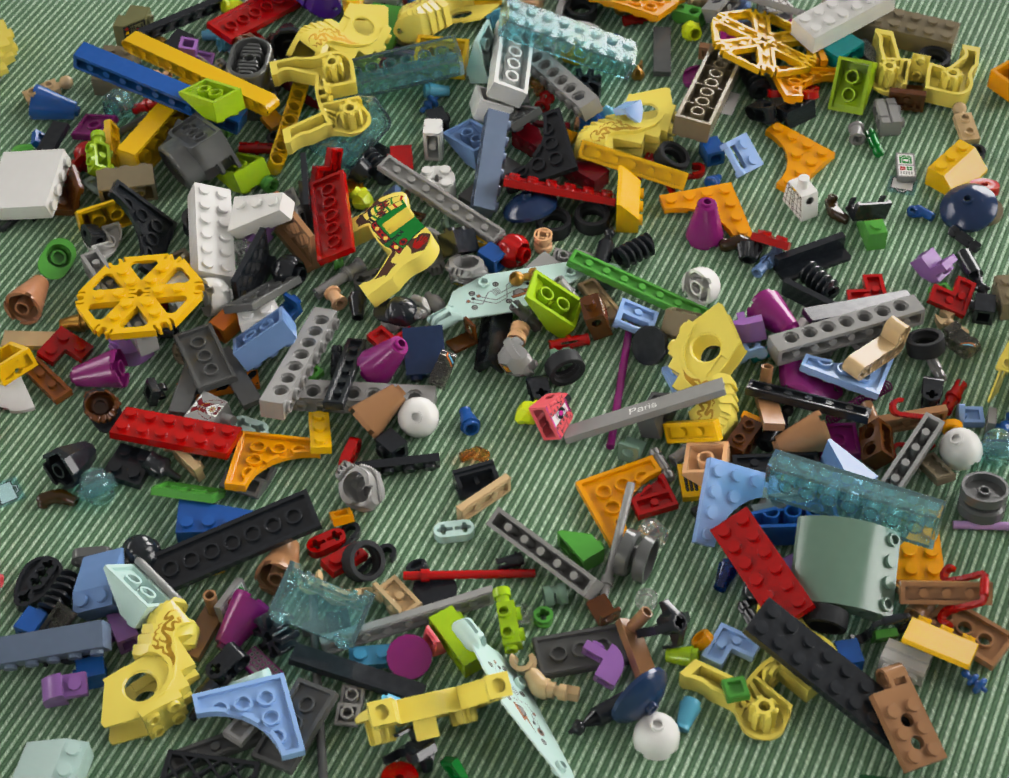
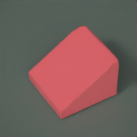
M429 625L426 626L422 638L429 644L432 657L446 653L444 646Z

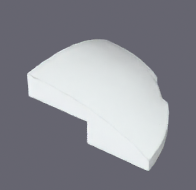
M119 221L101 226L106 233V241L92 245L91 248L88 246L87 249L92 251L98 248L105 259L111 257L117 251V247L122 239V229Z
M21 376L6 386L0 385V407L9 410L11 414L36 410Z

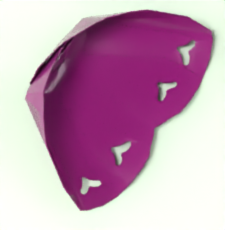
M802 359L779 366V381L782 387L787 385V388L836 400L843 395V390L840 386L823 382L822 379L799 371Z

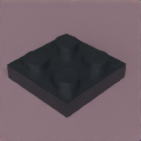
M120 443L102 471V478L140 490L149 476L148 472L141 468L151 451Z

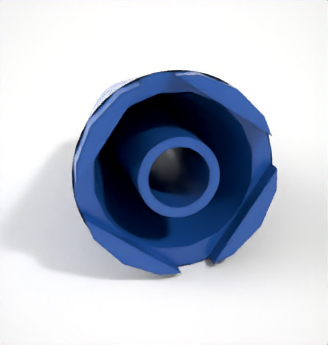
M36 84L34 86L33 92H36V94L30 99V119L74 120L76 116L79 117L81 107L78 106V102L42 85Z

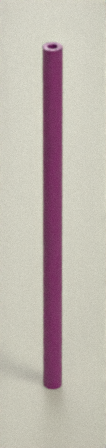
M626 330L612 411L621 409L633 334ZM617 429L608 432L606 448L609 450L615 447Z

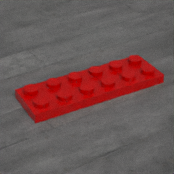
M248 0L208 21L206 28L232 45L234 44L235 37L249 32L254 33L300 8L302 5L297 0Z
M342 169L309 183L316 254L320 266L356 252L347 177Z
M509 173V175L504 177V187L615 206L616 195L607 189H601V192L594 191V187L590 186L577 188L576 184L565 182L564 185L557 184L556 180L546 179V182L538 181L539 178L534 176L521 178L520 174Z
M125 407L109 431L110 439L228 460L243 434L242 427L134 407Z
M748 507L743 508L710 530L760 607L770 597L796 619H800L816 608Z

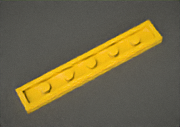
M583 139L577 158L615 170H619V166H624L637 177L684 191L689 175L687 172Z

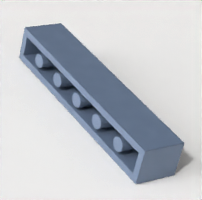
M488 108L483 120L470 201L472 209L489 219L493 213H497L499 207L497 196L500 195L502 187L499 185V181L502 180L504 169L501 168L506 160L504 148L508 145L509 137H506L511 127V121H509L510 113Z
M96 620L0 637V670L15 671L20 666L33 668L38 667L39 663L43 662L57 664L61 662V659L67 658L68 660H80L85 655L92 657L103 656L104 652L112 651L111 624L104 620Z

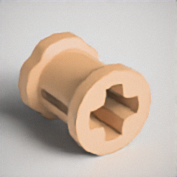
M335 285L329 286L326 289L324 297L330 300L333 310L340 311L347 306L348 299L340 293L341 289Z

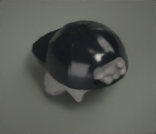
M395 296L392 299H387L378 307H374L373 314L388 331L395 332L400 328H407L418 319H422L423 309L417 307L415 302L407 297Z

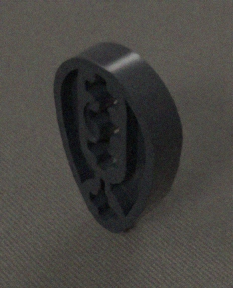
M40 556L32 559L24 566L14 588V603L18 611L24 612L28 605L38 608L37 603L40 602L46 591L51 588L52 583L56 582V578L61 575L63 567L59 560L51 556ZM45 574H47V577H42L41 579L39 578V576H44Z

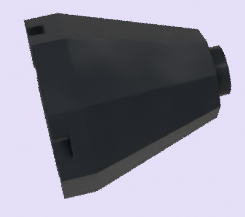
M284 23L270 38L272 49H274L273 55L279 57V60L284 58V53L289 49L295 35L299 31L294 24Z
M87 441L57 447L43 455V459H46V462L43 463V469L52 483L55 485L61 483L64 485L62 489L69 490L82 481L94 463L96 449L93 444Z

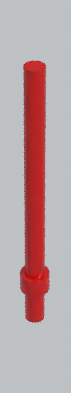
M420 569V571H403V580L430 582V580L535 578L536 573L535 569L450 571Z

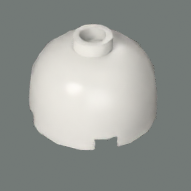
M697 267L690 269L683 275L682 291H686L688 296L686 299L705 306L712 303L718 297L721 284L719 277L713 270L706 267Z
M202 278L205 289L202 300L205 307H201L202 311L207 317L216 316L225 305L231 303L233 299L232 289L220 278Z
M412 397L406 400L399 409L398 423L401 430L408 436L424 438L432 434L438 426L439 411L436 405L429 399Z
M962 427L953 428L943 435L939 443V453L943 462L950 469L963 471L970 469L971 465L981 460L983 445L976 433L970 429Z
M654 712L651 715L646 714L638 720L634 728L633 744L637 752L642 753L644 758L653 761L666 760L678 750L680 732L677 723L672 717L665 713Z

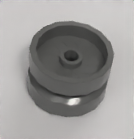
M975 471L967 474L962 479L960 486V495L957 503L958 513L967 521L978 525H992L1000 522L1004 518L1009 496L1008 483L1002 477L991 472Z
M628 528L618 546L613 564V573L622 577H627L631 573L633 581L644 584L648 580L657 558L660 544L659 538L647 534L642 539L640 531Z

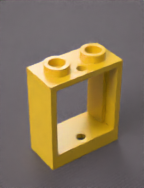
M12 341L0 347V385L6 386L38 366L29 347Z

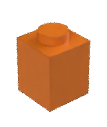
M223 309L208 322L212 324L219 340L225 344L241 330L238 315L236 313L225 314Z

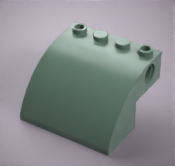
M826 515L799 516L797 519L791 571L813 603L820 602L836 605L846 610L849 614L873 622L878 621L882 617L893 615L901 532L854 518Z

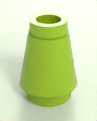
M693 645L666 649L665 652L666 662L687 667L695 659L700 660L699 648H694Z

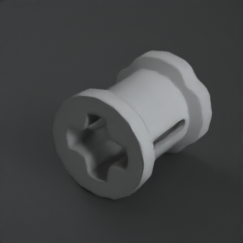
M860 121L850 123L848 125L850 143L852 145L863 144L866 139L863 133L864 124Z

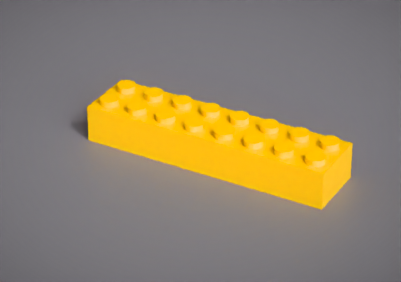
M181 77L178 79V80L181 81V82H184V83L189 84V85H193V83H191V82H189V81H187V80H185V79H183V78H181ZM157 103L144 119L138 123L135 129L128 134L126 139L118 145L116 150L120 166H136L140 163L152 164L154 168L162 159L159 155L158 147L167 138L168 131L173 128L177 119L185 120L189 115Z

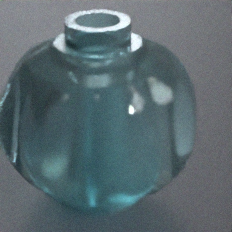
M114 88L106 93L102 99V108L105 115H118L121 113L118 117L119 121L133 115L132 108H135L133 107L134 99L127 91Z
M993 428L987 431L981 441L984 462L993 467L1007 466L1009 464V432L1002 428Z
M92 467L81 475L80 489L77 490L81 501L86 500L94 506H104L114 499L116 495L114 488L118 487V483L111 471L106 473L103 468Z

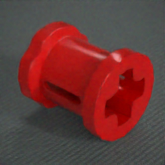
M544 90L540 93V99L534 105L540 107L543 113L549 111L550 104L555 101V96L548 90Z

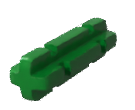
M869 128V130L865 131L866 138L875 157L880 158L884 155V150L874 129Z

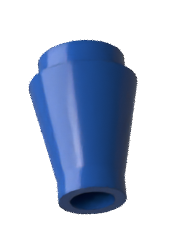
M462 407L459 410L460 429L466 435H475L480 429V421L471 411L470 407Z

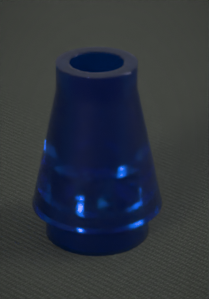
M724 558L718 563L715 584L713 586L716 591L721 593L726 592L728 586L738 574L728 558Z

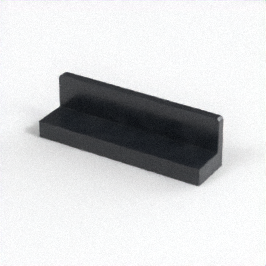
M839 232L777 254L774 257L773 269L782 281L786 277L794 281L799 279L800 271L811 261H816L817 266H821L822 270L850 261L851 255L844 248L846 236L843 232Z
M512 313L481 317L474 369L480 373L490 366L501 374L505 372L498 362L497 354L504 346L503 341L510 332L513 318Z

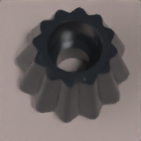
M752 240L737 243L738 257L741 262L745 264L757 262L763 250V246L760 243Z

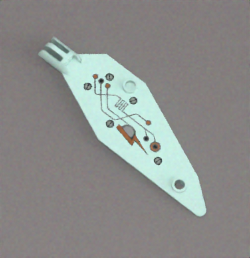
M567 262L530 267L537 268L539 272L553 281L558 276L563 275L568 284L586 276V274L566 266ZM530 268L485 274L452 291L448 305L429 315L427 322L431 326L442 325L443 330L459 321H463L465 316L468 319L512 313L513 311L509 309L511 303L518 308L513 303L515 300H519L525 307H528L529 305L524 297L530 281H524L520 286H513L509 282V276L514 271H519L522 274L528 273Z
M470 617L455 621L452 624V631L467 650L475 653L486 675L504 671L508 672L513 695L500 700V702L548 762L552 773L559 778H574L573 772L532 694L527 688L525 680L515 673L499 652L486 644L484 633Z

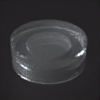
M642 588L637 591L635 603L639 609L646 606L652 610L657 606L658 595L653 589Z
M526 604L516 605V607H520L522 620H519V627L530 625L533 621L532 608Z

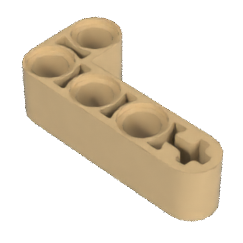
M891 316L884 324L880 336L849 355L843 362L842 370L856 380L861 381L900 354L911 327L895 316Z

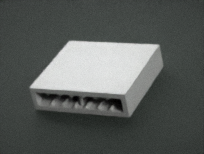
M65 149L3 152L0 161V220L53 218L62 194L64 182L67 179L69 167L71 166V158Z

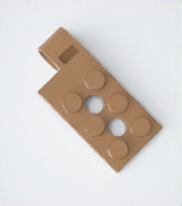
M909 604L904 613L909 612L910 619L912 617L918 619L919 615L931 619V625L940 628L941 624L937 621V615L942 608L950 605H938L936 608L935 605ZM972 609L959 611L947 617L946 620H949L954 626L953 634L962 637L964 632H961L958 628L962 626L970 630V632L965 634L975 637V643L979 644L974 661L993 671L1009 650V631ZM985 638L990 644H981L978 639Z
M897 662L877 669L875 672L876 682L884 690L870 695L869 699L903 773L907 774L948 758L904 665ZM901 716L908 718L910 722L909 727L902 724ZM912 738H915L919 741L920 749H916L912 746Z

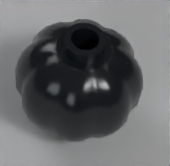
M291 254L282 255L275 261L270 270L275 282L281 281L282 283L288 277L300 276L303 283L307 277L304 262ZM300 283L299 285L295 286L290 290L298 288L302 283Z
M133 535L126 539L122 546L124 548L125 564H135V559L140 557L152 566L158 559L155 557V553L161 550L157 540L151 539L147 535Z

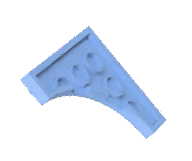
M807 353L800 365L799 371L843 387L846 390L859 393L867 398L877 400L894 358L861 381L856 380L842 370L843 362L834 363L832 359L821 358Z
M712 457L707 458L692 543L715 547L716 539L710 530L725 521L742 504L753 499L782 494L784 478Z
M284 672L192 694L197 719L229 717L252 724L272 740L280 753L282 761L306 755Z

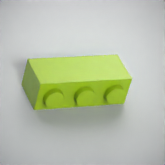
M451 605L430 616L429 626L444 646L451 660L462 675L467 678L483 668L475 653L467 650L452 631V624L464 618V616Z

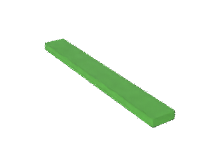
M577 249L573 251L567 261L566 266L663 310L677 307L702 314L709 310V308Z

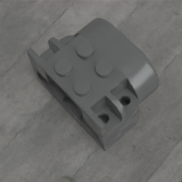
M248 37L237 41L231 47L226 63V72L267 90L277 97L278 91H281V85L274 87L269 62L276 61L271 44L265 39L258 37ZM248 109L247 121H260L262 115Z
M196 112L168 131L171 139L158 147L159 155L168 170L187 189H191L194 182L202 183L205 180H212L219 174H226L225 170L232 165L238 168L242 167L222 130Z

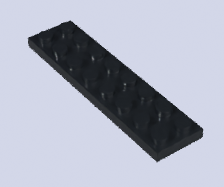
M304 489L156 552L155 557L158 559L151 567L175 591H178L323 528L308 491Z
M769 597L742 633L888 750L894 752L869 699L870 695L883 691L884 688ZM901 716L902 724L909 727L910 722L908 718Z

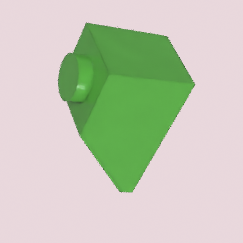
M883 219L856 222L866 251L885 249L888 231Z
M565 530L557 532V545L568 558L586 571L604 562L605 547L592 534Z

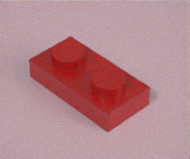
M347 546L320 559V566L333 579L344 573L341 559L343 551ZM363 548L358 549L355 553V566L368 559V553Z

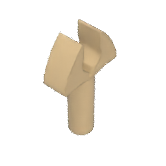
M940 310L939 316L935 314L934 322L940 330L948 326L964 337L969 334L968 329L953 320L955 313Z

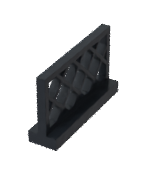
M306 152L300 153L302 181H298L299 199L304 209V212L300 215L303 222L314 234L309 187L310 176Z
M259 228L230 280L233 293L232 301L267 282L271 274V266L277 258L270 255L266 228Z
M168 749L160 778H179L178 774L188 768L194 775L190 778H201L211 771L216 778H230L234 774L237 778H242L238 772L244 768L254 769L252 775L247 778H258L261 762ZM173 757L182 758L185 761V764L175 770L171 766ZM199 761L206 762L208 767L199 773L192 767ZM222 764L229 765L232 770L219 776L215 769Z

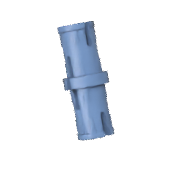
M773 247L768 254L763 255L760 258V262L751 269L753 276L761 278L768 269H772L774 267V257L777 254L783 253L782 249Z

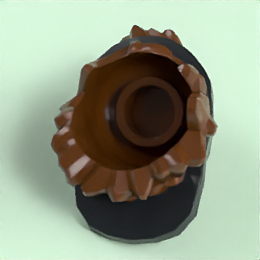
M93 388L86 391L83 396L85 415L88 416L99 432L109 433L122 413L119 407L121 405L119 398L107 389Z

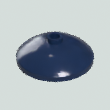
M976 183L962 184L952 188L945 194L940 203V215L943 222L949 228L956 225L960 228V231L963 230L965 233L976 232L987 227L995 219L998 212V202L995 194L986 186Z
M525 190L505 205L503 216L505 220L512 223L535 221L553 212L558 206V200L554 195Z
M655 667L644 672L630 683L618 697L612 708L611 716L617 723H630L639 720L646 714H653L658 709V704L664 696L667 686V672L661 667Z

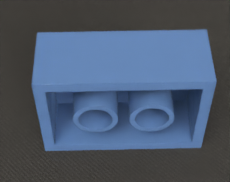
M282 306L233 338L234 356L247 372L252 368L257 369L264 360L275 357L280 349L294 344L297 339L296 323Z

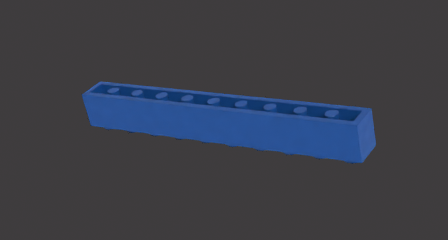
M83 42L73 54V68L189 116L195 112L198 113L179 95V91L191 86L189 84L86 42ZM245 108L238 115L226 118L222 123L208 121L218 128L238 135L247 122L248 109Z

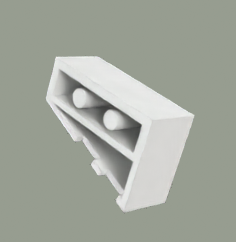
M283 192L234 197L227 232L239 241L245 239V236L253 233L256 235L260 227L273 228L292 220L295 202Z

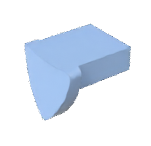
M641 100L627 101L613 109L615 116L626 115L635 123L642 121L643 106Z
M957 404L955 419L960 420L963 423V427L984 428L985 418L982 406Z

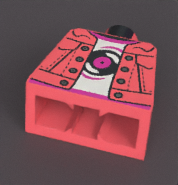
M567 393L545 394L528 408L544 441L561 440L573 419V413L568 405L571 402V397Z

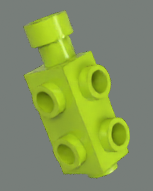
M100 129L93 130L90 133L91 142H88L85 146L87 174L96 177V170L114 168V164L111 163L113 151L110 150L109 144L104 143L106 141L105 132Z
M498 586L492 590L493 599L496 601L502 643L505 654H515L518 650H523L522 641H526L524 627H519V620H522L521 609L515 606L514 599L510 600V587Z

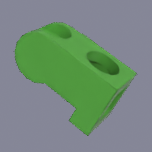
M679 4L671 14L673 21L678 24L691 20L698 22L702 28L706 23L701 10L702 7Z

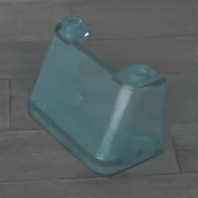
M351 95L346 97L360 96L363 106L370 113L371 124L364 132L353 137H329L307 147L313 153L323 158L326 156L327 147L343 148L341 167L350 169L364 151L373 148L391 127V119L376 96Z
M290 560L269 607L268 613L272 616L271 619L276 623L284 624L285 622L335 642V645L341 649L348 650V648H353L372 609L376 594L365 590L363 595H357V590L350 592L311 576L310 571H307L305 574L300 570L301 564Z

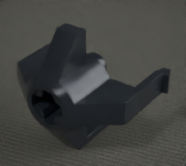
M668 599L659 602L662 614L657 618V624L639 628L635 631L637 638L659 634L670 635L672 643L662 646V649L677 648L683 645L690 615L688 612L678 611Z
M413 724L393 734L394 737H400L408 732L411 740L389 754L382 757L384 765L391 764L401 757H406L409 763H420L423 773L432 771L435 753L438 751L434 738L417 742Z

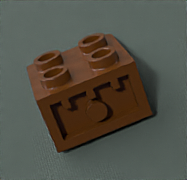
M907 84L906 89L890 87L888 98H895L897 105L901 106V110L923 112L926 91H923V86Z
M73 164L70 166L54 215L75 216L74 212L80 207V197L84 194V184L81 183L80 173L77 172L76 166Z

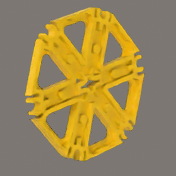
M752 8L721 12L717 14L716 18L713 17L711 21L712 46L715 50H720L719 55L757 75L759 72L761 76H764V73H768L771 78L774 74L775 78L804 74L810 72L817 62L816 53H811L791 35L792 23L769 11L768 14L765 10H763V13H759L757 9H754L753 12ZM736 20H749L751 22L752 28ZM770 24L786 31L772 33ZM719 32H726L727 35L736 38L719 39ZM802 46L806 49V54L791 47ZM755 52L757 65L736 55ZM776 59H781L794 67L786 70L780 69L776 65Z
M168 253L123 257L124 262L122 259H118V265H112L111 262L109 263V268L105 265L78 291V301H75V306L94 335L97 333L98 337L103 333L107 340L158 336L157 332L160 335L163 334V328H169L171 331L173 330L172 324L177 327L203 300V291L205 289L202 279L184 258L182 260L180 256L176 260H174L173 254L168 255ZM137 263H158L142 280L131 268L132 265ZM181 270L190 278L189 281L184 283L166 284ZM106 276L112 277L120 287L116 289L93 290ZM184 302L174 313H167L161 306V303ZM113 308L103 319H95L89 311ZM138 312L147 322L144 326L123 328Z

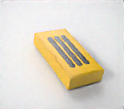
M677 464L676 470L682 502L699 501L701 486L682 476L683 464Z

